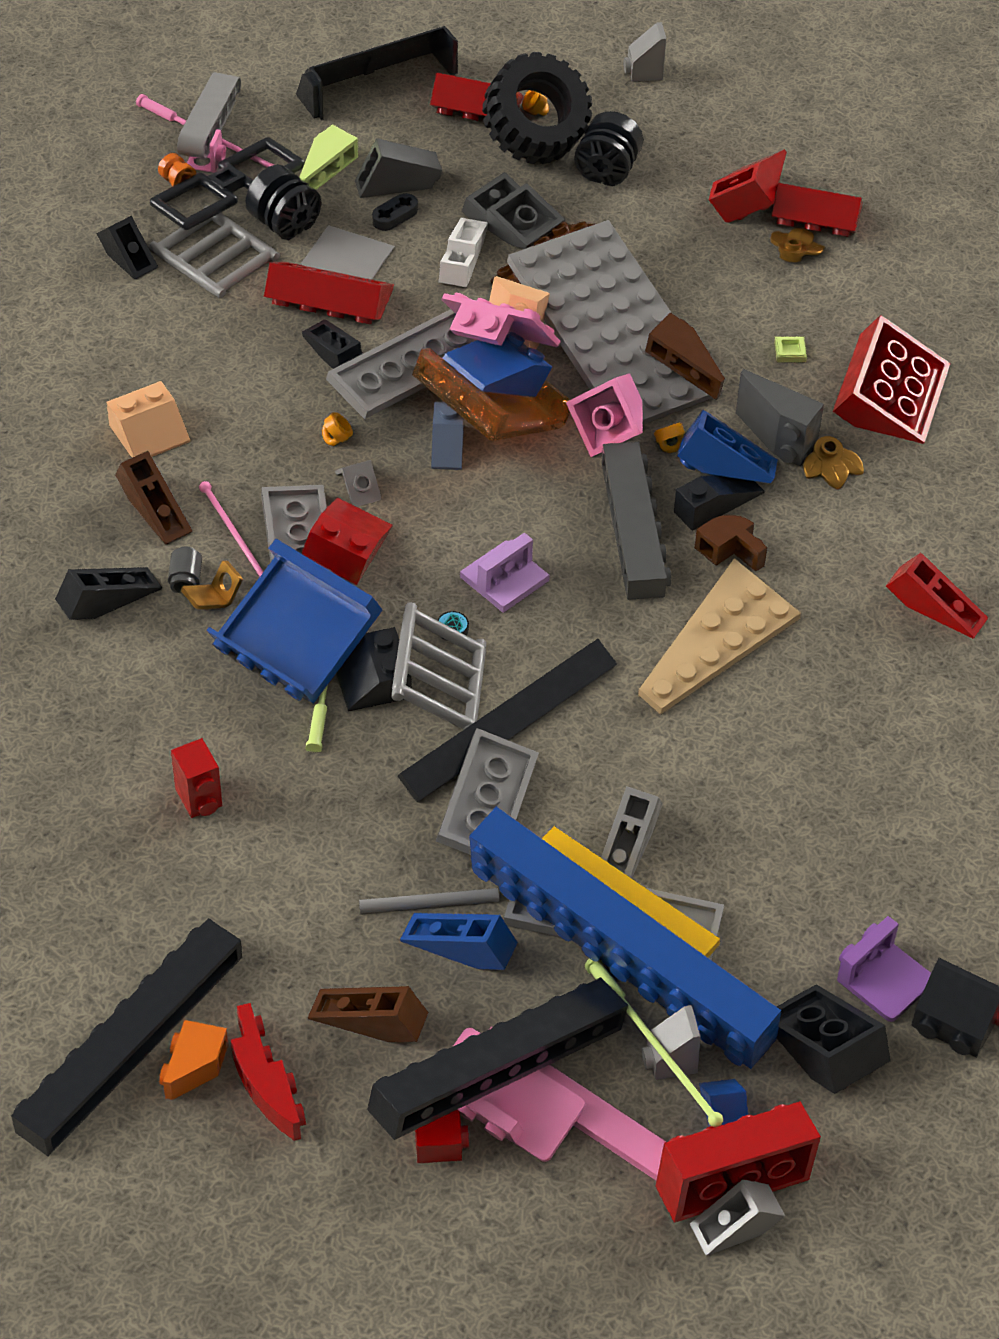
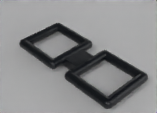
M266 137L220 161L217 172L209 176L202 172L197 173L155 195L150 199V205L182 229L189 230L236 205L238 198L233 192L242 187L249 189L253 179L235 168L240 163L267 149L288 162L285 166L294 173L303 169L305 161L275 140ZM199 185H202L221 199L187 218L167 204L170 200Z

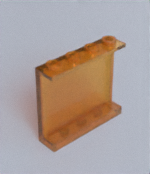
M431 348L421 349L412 373L417 380L490 441L560 429L566 424L570 415L566 404L570 399L547 380L544 381L536 397L483 392Z

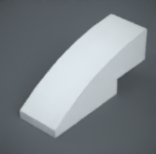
M460 218L448 239L447 251L440 261V283L467 287L484 243L488 222Z

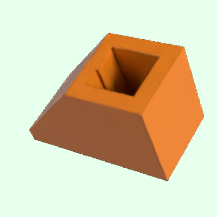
M184 1020L180 1033L175 1032L170 1045L171 1060L169 1064H163L160 1073L159 1084L164 1086L165 1099L173 1100L219 1076L228 1048L227 1028Z

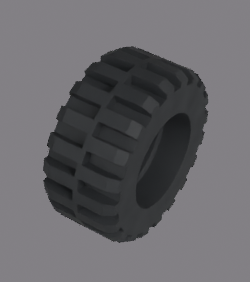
M532 52L529 57L528 54L523 53L515 59H510L499 70L486 90L484 96L486 100L483 103L482 112L487 114L483 120L485 127L491 128L490 137L493 141L498 140L501 144L499 148L503 152L510 151L513 153L512 158L517 160L525 158L526 163L535 164L537 160H540L541 164L550 163L553 158L558 160L564 157L583 136L588 128L587 124L592 117L590 109L592 97L586 95L589 90L585 81L581 82L579 79L581 74L577 69L573 71L568 67L570 63L564 59L561 62L556 60V55L548 53L545 57L542 56L541 52ZM531 90L546 96L557 111L558 124L554 126H540L528 120L518 107L516 93Z

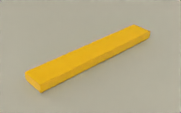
M555 826L542 838L707 958L719 946V937Z

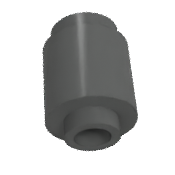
M184 546L175 549L171 553L168 583L174 593H181L183 586L200 584L202 555L194 548Z

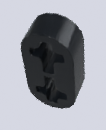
M403 193L378 206L372 212L373 226L378 230L388 231L412 218L418 212L417 198L412 194Z

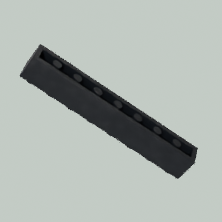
M601 977L590 983L580 984L573 991L562 996H555L541 1006L527 1009L511 1020L499 1022L491 1029L479 1035H471L462 1043L449 1049H441L430 1058L419 1063H411L398 1073L378 1079L372 1085L367 1110L386 1132L396 1140L620 1031L628 1004Z

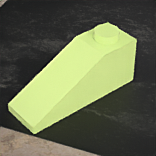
M334 125L319 133L314 138L299 177L300 180L305 181L309 186L317 190L358 158V138Z

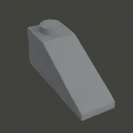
M626 786L601 856L603 860L631 879L651 838L663 805L658 796Z

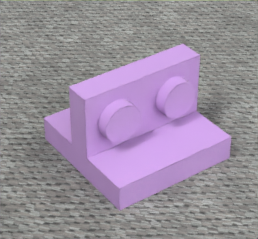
M523 533L514 540H505L461 570L460 578L504 613L549 581V574L532 561L533 539Z

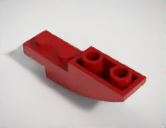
M251 1003L236 1006L238 1025L242 1037L231 1039V1050L238 1075L253 1102L265 1117L292 1140L301 1139L300 1126L306 1125V1119L302 1104H295L292 1096L297 1094L294 1075L292 1072L286 1073L282 1060L273 1061L269 1045H262L260 1037L265 1036L264 1024L261 1015L254 1016Z

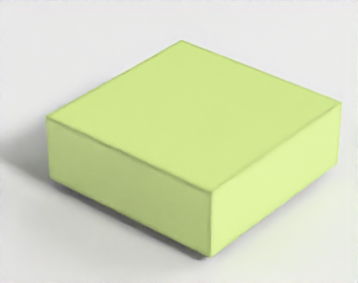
M775 337L777 362H806L807 354L804 337Z

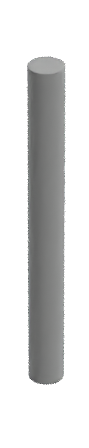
M498 888L364 899L359 900L360 914L499 902Z

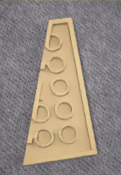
M734 558L639 688L638 695L659 714L664 713L798 621L801 612Z

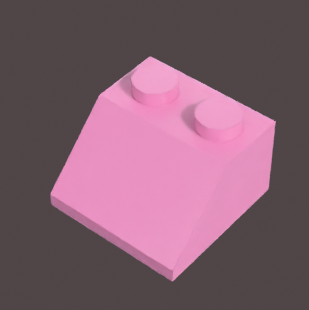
M630 373L616 377L566 402L590 457L602 453L603 444L623 443L643 433L642 399Z

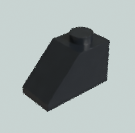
M132 215L96 233L107 255L134 280L158 268Z

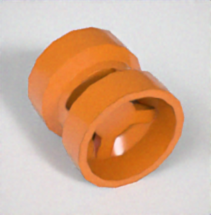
M176 153L166 155L158 166L160 176L169 181L172 186L196 174V170L190 164L185 163L184 159Z

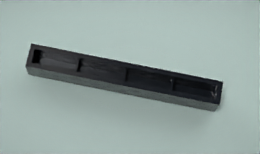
M209 918L200 927L192 929L186 941L176 951L169 952L164 958L162 965L152 975L149 974L144 977L138 989L128 999L125 998L120 1001L114 1013L104 1023H99L95 1026L89 1038L79 1048H74L67 1055L64 1063L54 1073L48 1074L40 1083L39 1088L28 1099H23L16 1106L11 1115L15 1133L46 1156H49L243 958L241 940Z

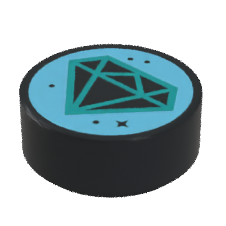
M445 612L437 620L466 636L469 632V621L460 612Z

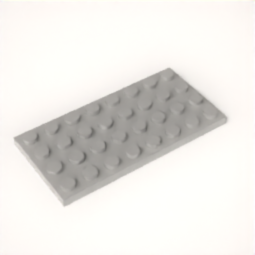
M609 220L508 255L507 263L521 284L550 293L544 320L548 326L554 329V335L560 340V345L590 390L616 377L630 373L642 399L643 424L712 399L710 395L645 352L649 333L671 311Z

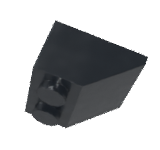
M395 627L367 632L337 671L336 675L348 711L397 702L391 697L399 646V637ZM408 674L406 686L412 688V676Z
M938 958L915 1009L911 1026L916 1028L919 1034L925 1038H937L949 1044L956 1053L961 1055L970 1054L977 1058L997 1019L999 1012V986Z

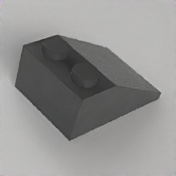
M743 369L740 374L736 414L774 455L778 456L783 462H792L801 467L805 458L813 451L814 445L819 438L824 404Z

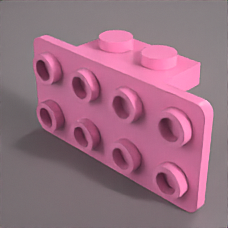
M444 293L441 299L456 314L450 330L455 335L502 346L506 335L509 332H514L524 338V340L558 347L560 344V340L554 335V329L544 324L540 320L541 316L533 310L524 309V311H519L505 303H501L500 306L493 305L483 298H478L476 301L469 299L461 293H455L454 295Z
M466 1028L453 1046L462 1043L471 1035H479L481 1033L473 1028ZM537 1070L458 1110L460 1115L467 1120L473 1121L476 1118L485 1124L484 1129L496 1139L503 1141L506 1138L540 1161L547 1162L552 1158L585 1109V1102L582 1097Z

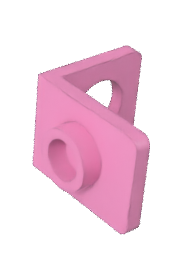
M216 130L210 143L209 164L198 166L194 163L196 158L189 157L187 163L195 170L215 173L218 163L225 159L226 146L222 145L221 130Z

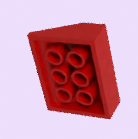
M880 315L860 333L832 412L854 427L924 444L950 363Z

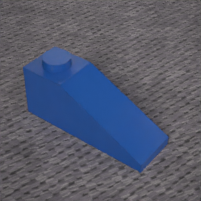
M414 913L400 938V941L467 966L476 969L505 970L518 943L501 915Z

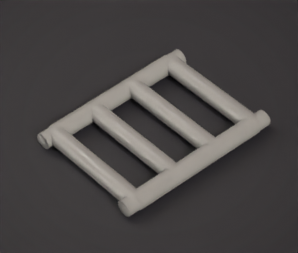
M222 213L189 230L179 228L160 242L152 241L148 246L149 250L218 298H222L226 294L227 289L270 260L276 261L280 258V253L274 250V248ZM210 221L221 226L178 256L168 250ZM230 234L240 239V241L198 269L188 264V262ZM250 247L260 253L217 283L207 277Z
M407 603L402 620L392 685V699L396 701L404 699L463 730L478 719L486 656V641L484 639L474 640L418 611L415 603ZM415 624L473 653L472 664L415 636ZM411 649L470 678L468 689L411 661ZM409 674L466 703L465 715L406 686L407 675Z

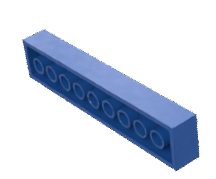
M497 806L469 835L472 870L481 880L493 882L507 899L511 901H516L517 899V901L526 906L529 914L536 920H547L555 925L554 930L562 939L568 942L574 941L582 947L584 954L595 962L601 960L602 963L610 968L611 973L622 982L628 981L638 988V992L644 999L651 1003L655 1001L666 1009L669 1016L684 1006L692 1005L700 1039L706 1044L712 1045L714 1043L723 1049L725 1056L737 1066L744 1064L752 1069L776 1041L781 1015L779 1008Z

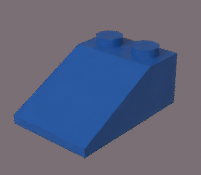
M509 332L506 335L502 346L476 340L445 353L442 358L483 392L536 397L552 369V366L543 360L545 356L541 352L527 347L524 344V338L514 332Z
M705 410L700 412L683 436L677 454L681 463L690 470L697 469L704 474L771 483L774 480L778 459Z

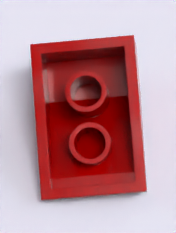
M336 498L321 513L313 525L302 554L324 568L330 569L331 572L358 585L393 525L340 498Z

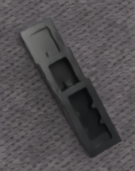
M326 319L302 331L304 339L333 369L364 354L361 349V342Z

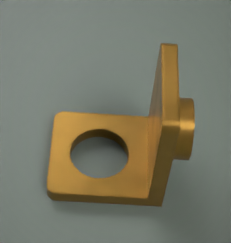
M226 560L221 562L211 584L183 586L181 592L198 610L225 608L232 604L243 578ZM225 573L230 575L232 581L231 588L228 591L223 585Z

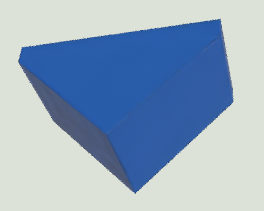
M736 1079L699 1083L702 1097L714 1112H719L723 1116L722 1125L737 1121L740 1117L748 1115L746 1091Z

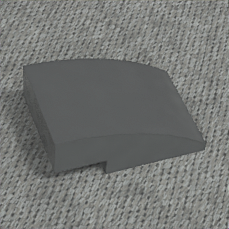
M506 172L466 197L462 212L472 220L488 222V231L508 244L522 249L530 247L539 238L546 236L552 232L553 228L565 222V218L527 183L520 187Z

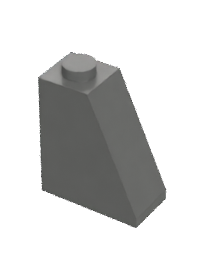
M376 138L355 179L360 198L432 189L434 183L441 177L442 166L439 163L436 152Z

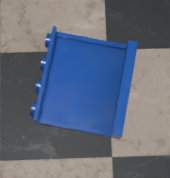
M275 538L268 548L275 556L219 632L211 627H208L206 631L213 637L214 642L212 645L225 655L233 652L238 655L236 660L247 669L252 671L254 667L262 671L260 675L272 685L276 686L280 682L286 686L284 691L294 699L300 701L302 698H305L314 704L383 610L371 595Z

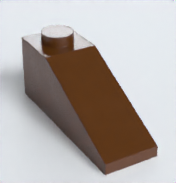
M669 313L649 333L645 352L717 400L723 387L724 376L695 329L685 320Z
M149 451L120 464L115 474L129 501L165 545L193 532Z
M409 986L329 988L319 990L308 1019L385 1042H417L429 1012Z

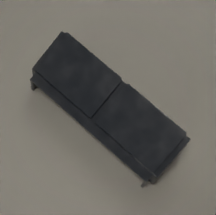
M445 26L312 66L302 74L296 95L314 119L319 117L321 120H324L322 87L362 74L368 75L374 73L375 70L433 53L450 75L455 76V74H458V41Z

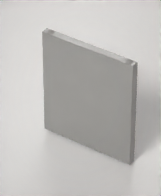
M328 225L300 265L373 279L395 246Z

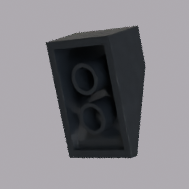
M817 984L777 1006L781 1010L777 1040L812 1080L834 1094L846 1089L849 1085L891 1061L885 1025Z

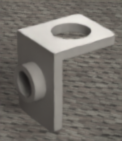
M371 460L342 467L335 471L336 475L343 474L352 505L358 507L381 500Z

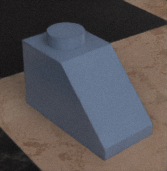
M434 402L431 469L462 470L464 403Z

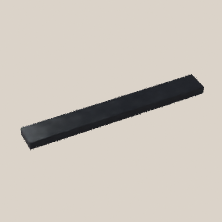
M596 639L402 771L397 777L417 802H420L460 774L476 728L509 740L617 665L616 661L601 641Z

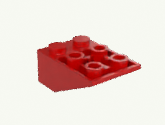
M785 149L737 169L713 182L708 200L725 222L730 223L737 219L742 220L753 212L766 210L773 205L787 153Z

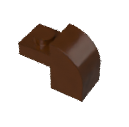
M723 515L713 518L696 530L694 548L714 565L717 566L735 554L755 572L765 566L767 546L764 545L762 540L753 536L754 523L749 519L736 515Z

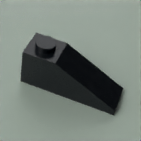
M718 475L700 476L676 489L673 512L693 531L713 518L722 516L764 494L765 491L755 481Z
M148 567L68 569L55 600L69 620L96 619L162 589V586Z

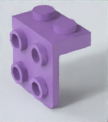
M887 916L878 925L876 923L870 925L856 945L850 944L843 950L839 957L841 963L837 981L885 1020L893 1022L921 997L931 972L894 944L899 924Z

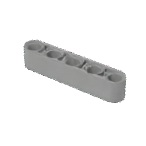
M217 72L212 73L180 131L177 142L178 154L200 159L208 157L212 138L217 129L222 130L236 102V93H240V77Z

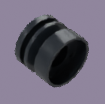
M605 111L597 114L590 122L585 135L576 148L574 160L577 169L589 181L600 184L603 182L604 185L608 186L621 184L627 178L634 161L642 149L644 139L641 129L634 120L622 113Z
M279 164L269 166L258 174L252 181L245 200L246 208L252 216L262 224L267 225L281 239L288 241L297 234H301L303 230H308L314 225L322 205L321 196L316 189L309 186L305 181L300 180L286 166Z

